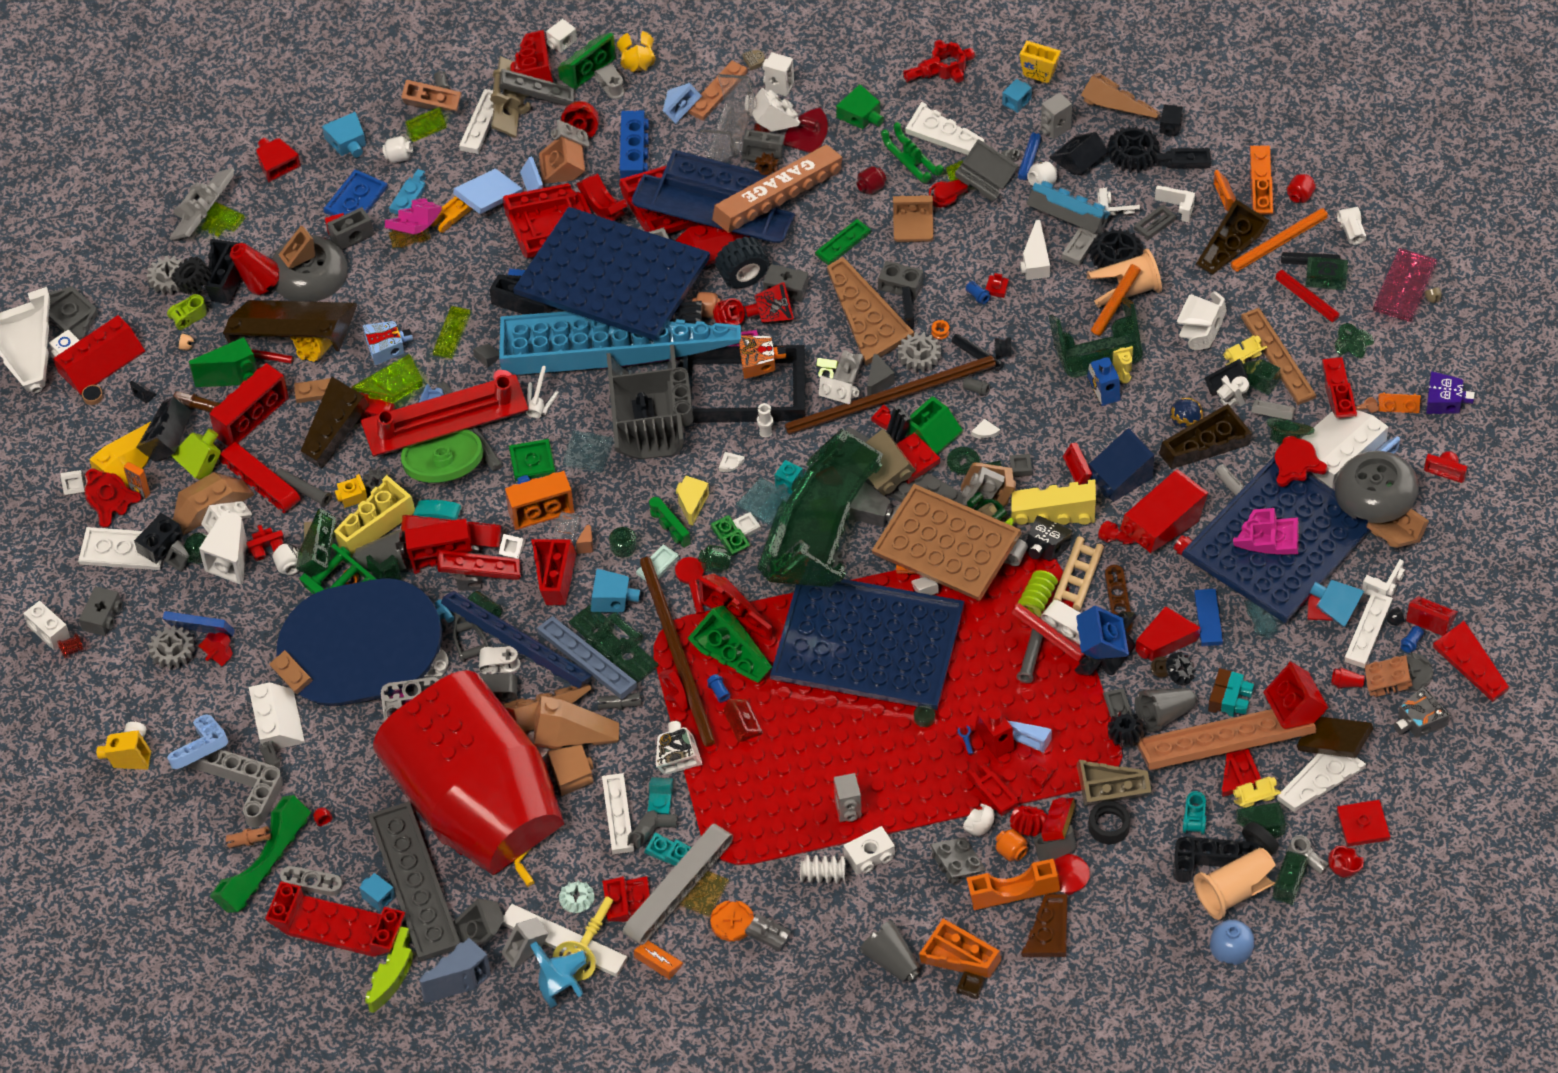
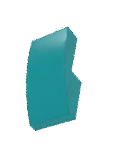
M420 500L413 515L457 520L461 505L444 500Z
M655 832L644 853L676 866L692 847L677 839L672 842Z

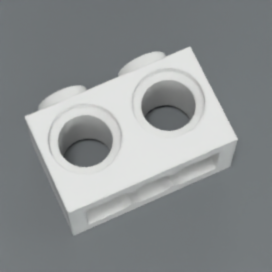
M38 601L23 613L27 626L53 650H56L70 639L67 625L41 601Z

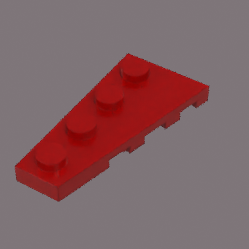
M1465 621L1433 643V648L1492 702L1508 691L1509 686Z

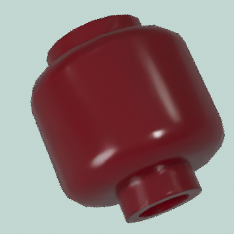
M870 166L859 172L857 176L858 181L856 182L857 188L861 192L864 191L866 194L872 195L884 188L886 175L881 168Z

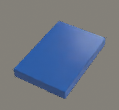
M355 169L324 207L323 211L331 216L341 213L345 215L362 207L368 213L388 188V183Z
M165 611L163 614V620L171 627L175 625V628L178 629L183 627L185 630L215 634L222 632L232 637L234 635V628L222 619Z

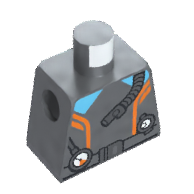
M1423 686L1400 706L1398 714L1400 720L1394 723V728L1399 734L1410 730L1418 738L1446 727L1449 714Z

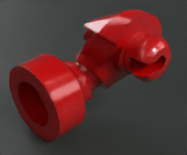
M1109 520L1105 521L1099 528L1098 537L1102 541L1110 543L1118 540L1123 542V544L1136 543L1123 531H1119L1117 524Z

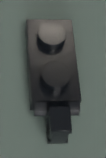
M1171 148V151H1166V153H1157L1156 166H1167V168H1211L1210 148Z

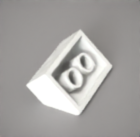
M270 682L249 687L260 744L263 745L264 742L271 741L274 750L305 743L294 691L291 688Z

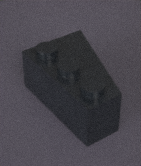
M210 239L211 249L210 253H208V267L211 270V276H209L210 280L206 281L207 285L205 288L211 301L229 304L242 279L230 257L232 247L235 244H239L238 242Z
M498 274L490 287L491 304L523 315L551 313L554 308L514 294L513 288L521 276Z
M174 396L163 401L136 448L155 462L166 459L168 456L176 453L192 411Z

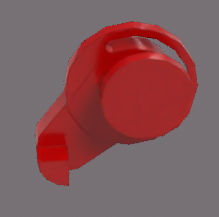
M959 179L949 182H937L929 189V196H931V191L934 189L932 196L933 205L938 208L946 207L954 203L960 194L968 193V185Z

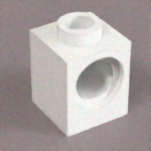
M564 19L546 31L547 44L551 49H556L560 53L577 41L576 28Z

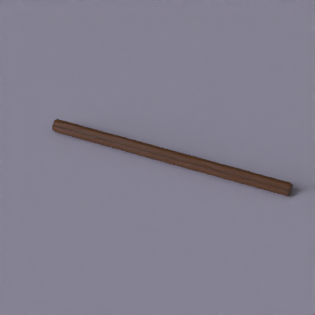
M993 356L978 359L851 401L850 404L845 403L785 424V430L790 435L996 366V362Z
M649 556L642 557L640 565L703 745L705 747L712 746L715 743V739L652 560Z

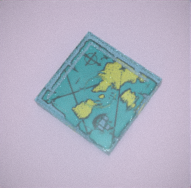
M573 430L563 460V466L603 473L613 437Z

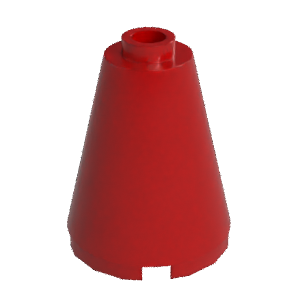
M245 243L235 244L232 247L230 257L247 289L252 294L260 295L266 293L269 286L272 285L274 287L279 281V267L274 260Z

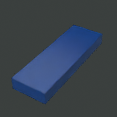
M1216 589L1194 590L1201 646L1223 645Z

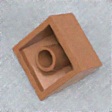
M561 136L539 153L543 184L573 181L585 172L582 145Z

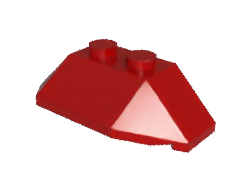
M701 224L687 228L675 241L710 252V259L706 263V265L716 263L715 258L718 256V252L729 242L743 237L750 238V236L732 231L728 233L724 229Z

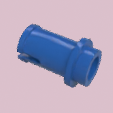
M975 281L967 284L966 292L976 298L977 303L986 304L989 301L990 294L987 289H982Z
M1413 626L1406 638H1402L1400 647L1403 651L1407 653L1415 651L1417 648L1416 644L1424 635L1422 628Z
M718 674L708 678L707 686L713 690L718 702L727 701L731 695L723 684V678Z

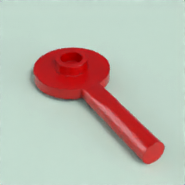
M685 557L677 562L675 575L679 581L689 584L696 614H703L705 612L703 604L700 602L697 582L704 575V566L697 558Z

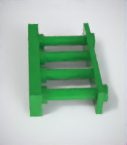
M334 543L331 547L336 556L316 576L310 578L304 573L299 578L303 586L312 594L324 590L321 587V582L343 560L350 567L330 588L343 586L356 572L364 577L361 582L376 579L350 557L351 554L345 547L339 548Z

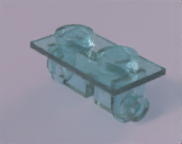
M1244 600L1247 608L1246 612L1255 625L1254 630L1260 636L1273 638L1271 633L1277 631V623L1273 615L1270 613L1264 615L1267 611L1253 602Z

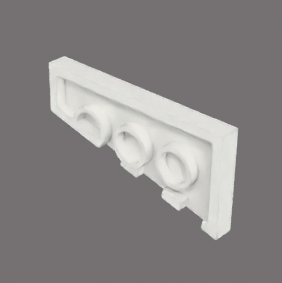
M921 102L906 127V134L968 155L978 139L984 142L983 138L966 128H960L956 125L955 121L947 120L941 116L940 112L937 110L932 111L923 102Z
M1318 753L1281 791V794L1277 796V800L1293 812H1296L1364 770L1366 763L1357 757L1350 758Z

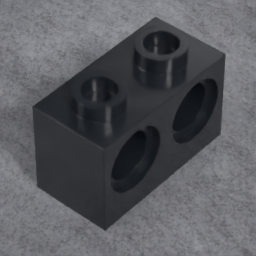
M160 513L134 540L137 553L157 564L168 554L170 547L177 540H181L183 536L181 526L176 521Z

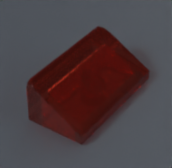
M729 699L723 711L737 741L742 742L762 735L763 732L748 700Z

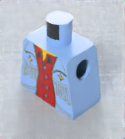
M394 321L363 325L365 339L374 365L403 354V342L413 340L410 328L398 331Z

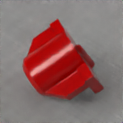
M209 632L198 645L207 654L205 657L206 661L212 658L220 666H223L233 654L230 648L231 640L227 634L222 632L216 634Z

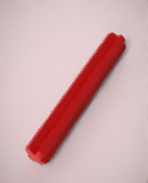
M1284 270L1276 273L1275 279L1328 320L1335 322L1339 318L1338 311Z
M1018 603L1012 610L1016 617L1076 661H1080L1085 655L1079 646L1023 605Z

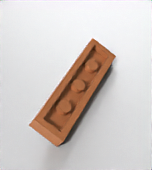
M731 61L701 93L702 97L688 110V113L704 121L748 73L747 68Z

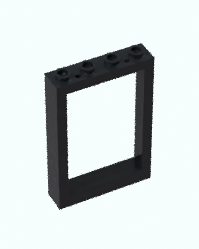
M773 345V347L785 346L786 358L775 359V363H793V407H771L773 421H794L806 417L805 345ZM726 346L680 357V367H683L688 372L691 398L693 365L742 364L739 346ZM758 407L693 409L694 418L692 423L757 422V417L759 416Z

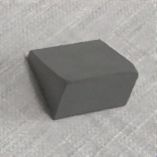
M490 344L473 349L474 357L487 368L499 359V352Z
M177 540L170 547L164 561L182 572L190 555L181 542Z

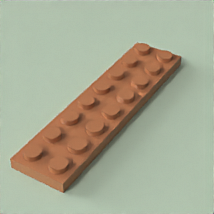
M1270 709L1141 738L1140 743H1137V747L1148 769L1152 770L1188 761L1201 760L1210 756L1223 755L1224 753L1237 750L1241 751L1255 746H1263L1277 741H1285L1295 737L1307 736L1316 733V727L1312 723L1284 729L1281 727L1273 710Z

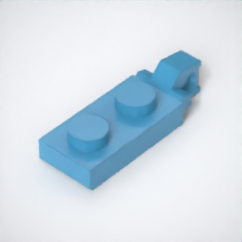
M418 169L413 178L409 177L389 207L391 213L398 215V210L412 208V200L419 199L425 190V171Z

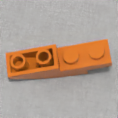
M1250 146L1252 209L1259 214H1273L1270 146Z

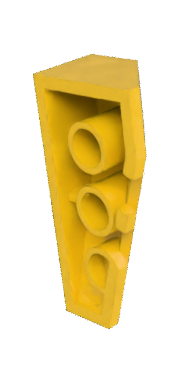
M151 422L104 446L89 459L91 467L98 471L118 475L127 488H129L124 466L127 462H130L143 469L148 463L149 457L136 447Z

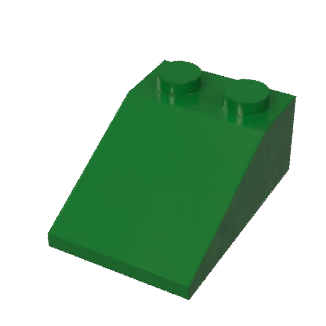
M244 337L188 361L195 387L241 385L243 381L249 379L257 370L254 354Z

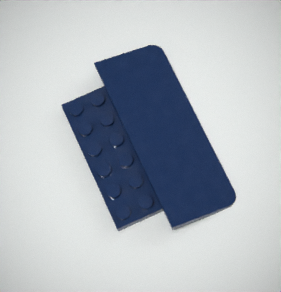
M673 149L662 178L647 174L642 176L633 194L632 204L640 208L723 229L712 220L714 205L770 174L762 175L755 170ZM775 207L732 232L774 243H781L787 236L795 213Z

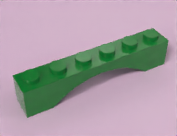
M294 795L283 796L271 812L269 831L271 839L267 840L259 857L242 873L222 879L210 894V897L228 913L240 912L247 904L246 900L258 890L260 881L269 875L271 866L283 856L285 847L294 841L296 832L307 823V817L311 811Z

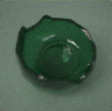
M198 532L193 533L186 539L184 548L190 555L187 562L194 564L203 563L199 548L207 535Z

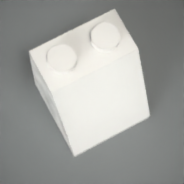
M223 511L199 550L206 572L242 585L247 538L242 517Z

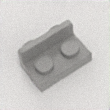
M982 467L978 473L973 474L970 485L964 487L961 494L964 497L962 505L967 506V501L977 492L983 495V499H992L1003 484L1005 476Z

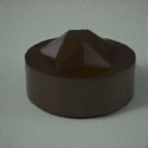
M1157 657L1152 661L1150 670L1153 676L1157 678L1169 676L1166 670V657Z

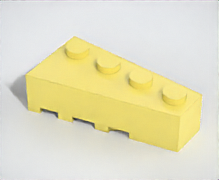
M1095 479L1088 480V484L1079 485L1078 482L1069 483L1068 487L1058 488L1057 485H1051L1041 491L1039 488H1031L1011 492V518H1013L1014 523L1020 525L1034 523L1037 515L1062 525L1068 523H1080L1083 525L1095 523Z

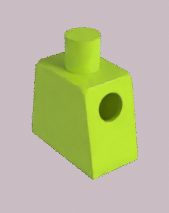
M209 428L204 435L191 433L177 448L176 453L171 456L194 478L203 479L212 473L221 454L220 450L213 444L218 434Z

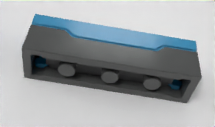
M1043 180L1042 183H1034L1026 205L1095 234H1102L1110 214L1109 211L1104 210V205L1096 202L1092 205L1087 202V198L1080 195L1073 197L1070 195V191L1059 188V190L1052 188L1053 184Z

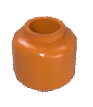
M1010 829L1006 832L1003 830L997 835L996 851L1007 861H1020L1027 854V839L1016 830Z

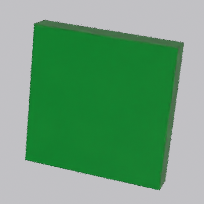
M549 439L509 445L515 481H518L517 478L524 475L532 479L555 473Z

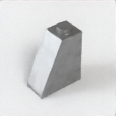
M849 472L836 504L837 516L884 527L886 521H889L893 513V509H890V500L854 473Z

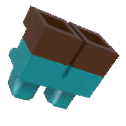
M1219 668L1209 699L1208 712H1226L1232 717L1235 712L1246 714L1249 700L1241 699L1239 696L1251 698L1254 684L1244 681L1243 674Z

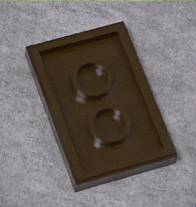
M1319 717L1314 723L1316 733L1301 737L1296 746L1298 751L1356 758L1371 734L1373 725L1370 722Z

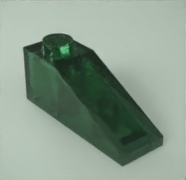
M321 508L317 510L301 545L296 565L297 570L306 573L310 577L316 576L328 569L336 517Z

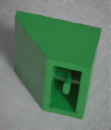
M932 396L909 416L911 421L906 436L908 437L915 432L938 455L962 434L963 430L949 408Z

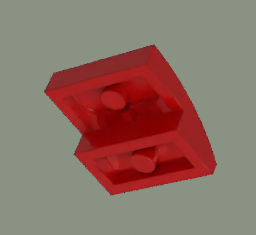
M623 876L602 881L604 898L607 896L613 900L606 913L608 921H628L651 895L647 876L631 880H625Z

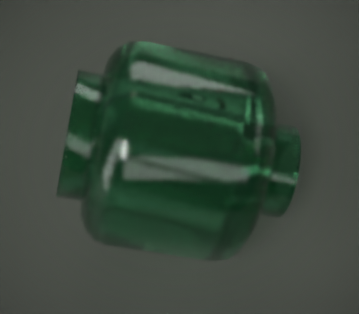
M617 527L610 533L609 544L611 552L615 556L622 558L629 557L635 552L637 543L632 529Z
M712 544L707 545L704 550H701L698 561L701 562L704 571L716 574L727 570L731 560V555L728 554L726 548Z

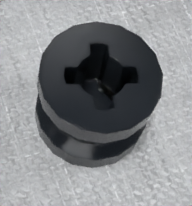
M1007 337L1005 340L995 338V358H1000L1001 356L1012 357L1011 337Z

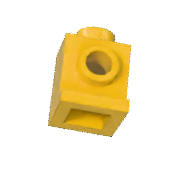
M360 474L356 475V478L337 483L338 490L334 492L337 501H342L344 508L367 500L366 489Z

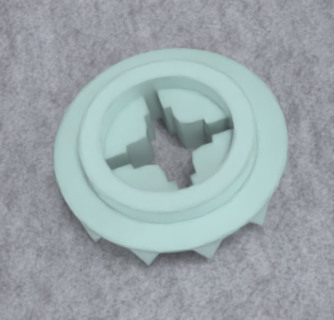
M579 880L573 883L568 882L565 887H562L559 894L561 906L572 913L586 911L594 902L593 888L587 882L582 883ZM576 890H578L579 894L581 895L578 897L577 902H575V899L573 897V895H575Z

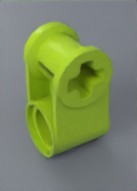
M194 294L180 303L171 306L167 311V315L175 321V326L178 330H183L207 315V308L203 297Z

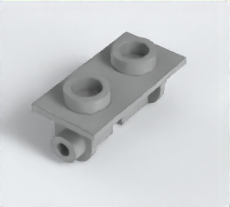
M557 120L558 127L551 131L553 139L557 140L562 136L581 144L582 148L584 146L590 147L587 132Z

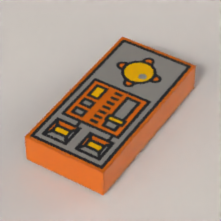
M127 462L124 466V471L129 489L137 491L142 497L147 498L150 495V490L144 470Z

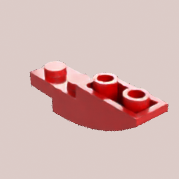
M1343 358L1322 359L1325 388L1333 414L1336 418L1357 416Z

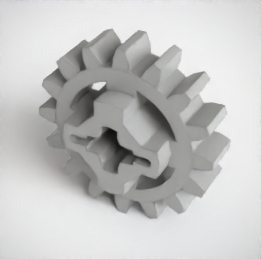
M165 256V260L158 258L157 264L152 262V268L147 269V279L150 288H154L155 292L161 290L162 295L166 291H169V294L172 295L174 290L179 293L180 289L172 280V275L176 272L175 268L180 267L178 264L180 262L183 264V259L176 260V256L169 259L168 256Z
M915 332L913 337L908 334L907 340L901 339V345H898V359H901V365L906 364L907 370L911 367L914 368V372L918 369L924 372L925 368L932 370V364L938 365V360L941 359V345H938V339L933 340V335L926 337L925 332L921 336H918V333Z
M175 625L172 626L171 630L164 627V632L156 631L157 637L151 636L152 642L148 643L149 654L155 664L159 662L161 668L165 664L168 666V669H171L172 665L179 668V663L187 664L186 658L192 659L191 652L195 651V643L190 632H184L183 627H180L178 630H176Z

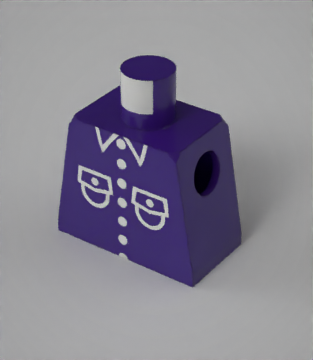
M1431 372L1426 414L1460 413L1461 403L1473 404L1475 392L1463 391V380L1460 378Z

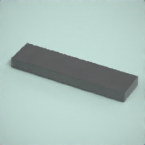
M505 69L500 71L499 88L565 106L574 102V88Z

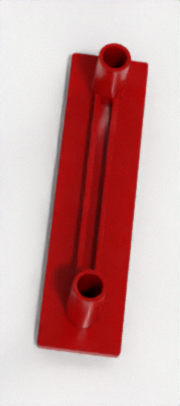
M515 374L510 376L500 375L493 381L392 411L382 410L378 415L362 419L361 424L372 456L375 457L528 411V406L517 376Z

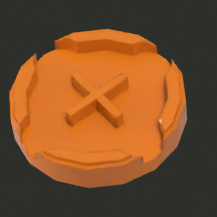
M724 901L712 911L710 919L711 929L722 940L730 942L739 941L748 936L745 934V929L751 924L754 916L750 907L741 901Z

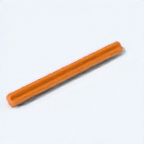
M1324 208L1315 211L1233 260L1231 268L1235 272L1240 271L1327 219V211Z

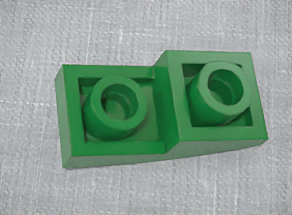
M729 515L711 523V529L732 556L750 547L741 529H737Z

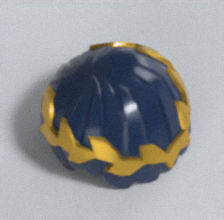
M1181 398V400L1176 401L1171 406L1169 411L1173 423L1176 426L1181 425L1185 428L1203 418L1201 405L1191 398Z

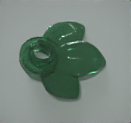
M1345 323L1338 329L1339 337L1335 341V349L1339 355H1343L1348 351L1353 356L1362 359L1366 346L1374 344V340L1367 331L1357 329L1353 324Z

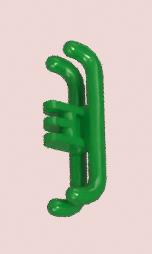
M899 122L894 124V132L898 140L903 144V152L893 144L888 130H882V140L887 149L920 182L926 184L931 180L929 172L923 174L916 167L920 163L935 176L943 174L944 167L942 165H937L936 167L904 135Z

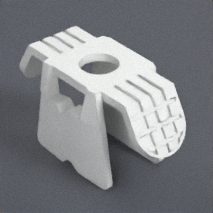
M1215 291L1211 293L1213 303L1197 296L1189 295L1177 319L1178 324L1184 325L1179 336L1189 339L1188 345L1192 350L1210 348L1223 323V318L1227 312L1225 299Z

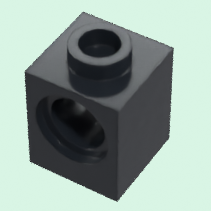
M1164 104L1160 121L1161 134L1179 136L1183 107Z

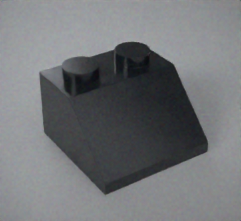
M1092 132L1075 135L1049 158L1072 175H1083L1090 170L1089 167L1092 164L1100 162L1108 150L1098 133Z

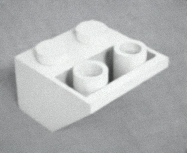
M761 88L748 105L756 122L771 132L795 127L800 124L797 117L798 114L792 108V103L786 99H779L778 95L772 90L766 91Z

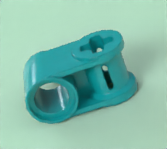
M1193 791L1187 795L1183 833L1190 831L1200 832L1201 835H1205L1206 798L1201 792ZM1196 803V804H1199L1200 806H1196V807H1195V806H1192L1191 804Z

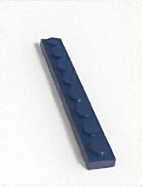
M456 591L443 596L441 604L446 606L449 611L464 617L467 622L473 623L485 633L495 636L503 644H508L516 649L519 654L526 655L534 660L536 664L544 666L552 674L568 681L570 685L580 689L590 682L592 674Z

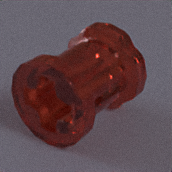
M77 633L74 634V637L64 641H57L64 659L67 658V655L78 650L84 651Z

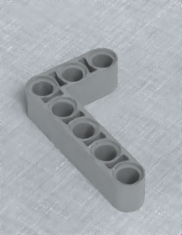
M221 749L188 765L193 769L253 787L243 807L246 824L252 828L259 827L264 823L283 785L280 770L277 767Z

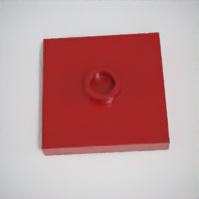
M1380 799L1337 806L1336 811L1347 847L1390 840V833Z

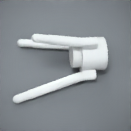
M545 366L541 368L532 400V383H528L526 402L528 411H526V414L529 417L540 418L541 415H546L549 407L559 394L556 391L546 405L543 404L544 401L541 398H538L546 369Z

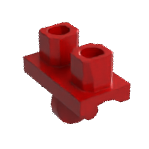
M258 525V532L251 534L253 540L246 542L248 553H251L256 561L266 558L264 551L266 547L271 546L274 553L283 544L284 535L282 530L273 533L271 527L263 530L262 525Z

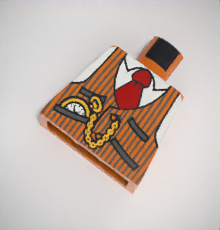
M741 336L739 347L744 379L775 371V359L786 358L785 346L773 347L772 337Z

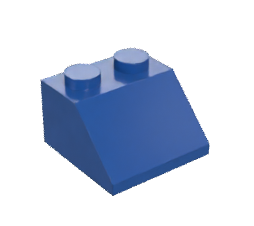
M1096 605L1076 616L1080 649L1083 654L1094 659L1126 657L1129 655L1122 617Z

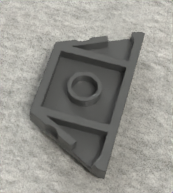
M73 286L63 288L60 291L49 292V320L62 332L69 330L79 341L83 339L98 314L97 308Z

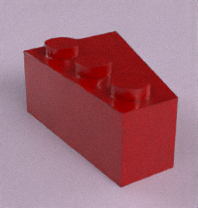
M457 519L405 530L406 548L414 574L419 573L421 568L428 565L431 567L436 566L439 550L461 553L472 551L467 519Z
M531 539L539 589L545 604L566 605L577 555L571 539Z

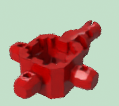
M937 40L934 42L931 59L923 60L916 68L904 70V79L906 82H909L918 77L931 78V76L937 74L942 79L952 78L957 83L964 80L963 73L966 70V61L972 60L975 57V52L972 48L962 51L960 46L954 42L945 44L944 41ZM947 56H950V58L954 57V59H957V62H952L948 66V64L941 63V60L947 59Z

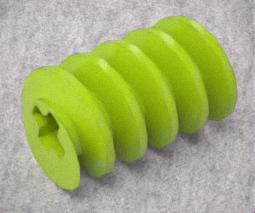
M1035 571L1018 603L1040 617L1041 612L1044 611V605L1048 603V599L1052 595L1051 592L1054 591L1058 583L1057 578L1047 571Z

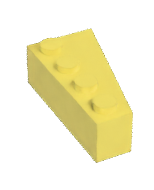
M387 475L382 479L383 483L371 491V496L358 505L354 514L350 513L334 530L338 547H345L350 552L351 558L356 548L379 539L402 523V515L414 514L415 507L412 496Z

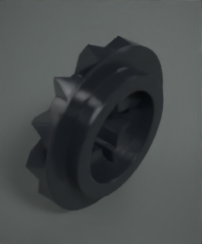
M1174 652L1166 660L1167 673L1171 680L1178 685H1187L1190 683V680L1195 678L1193 673L1196 670L1192 667L1193 662L1188 660V655H1183L1182 652ZM1182 665L1184 669L1178 671V668Z

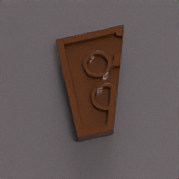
M1045 894L1036 915L1034 926L1028 935V941L1021 952L1022 957L1067 956V894Z

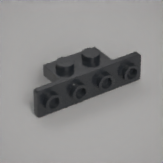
M1121 611L1117 616L1123 618L1128 652L1130 654L1136 644L1126 629L1137 615L1135 612ZM1086 655L1080 661L1075 672L1082 675H1091L1100 664L1106 674L1114 675L1128 656L1094 659Z

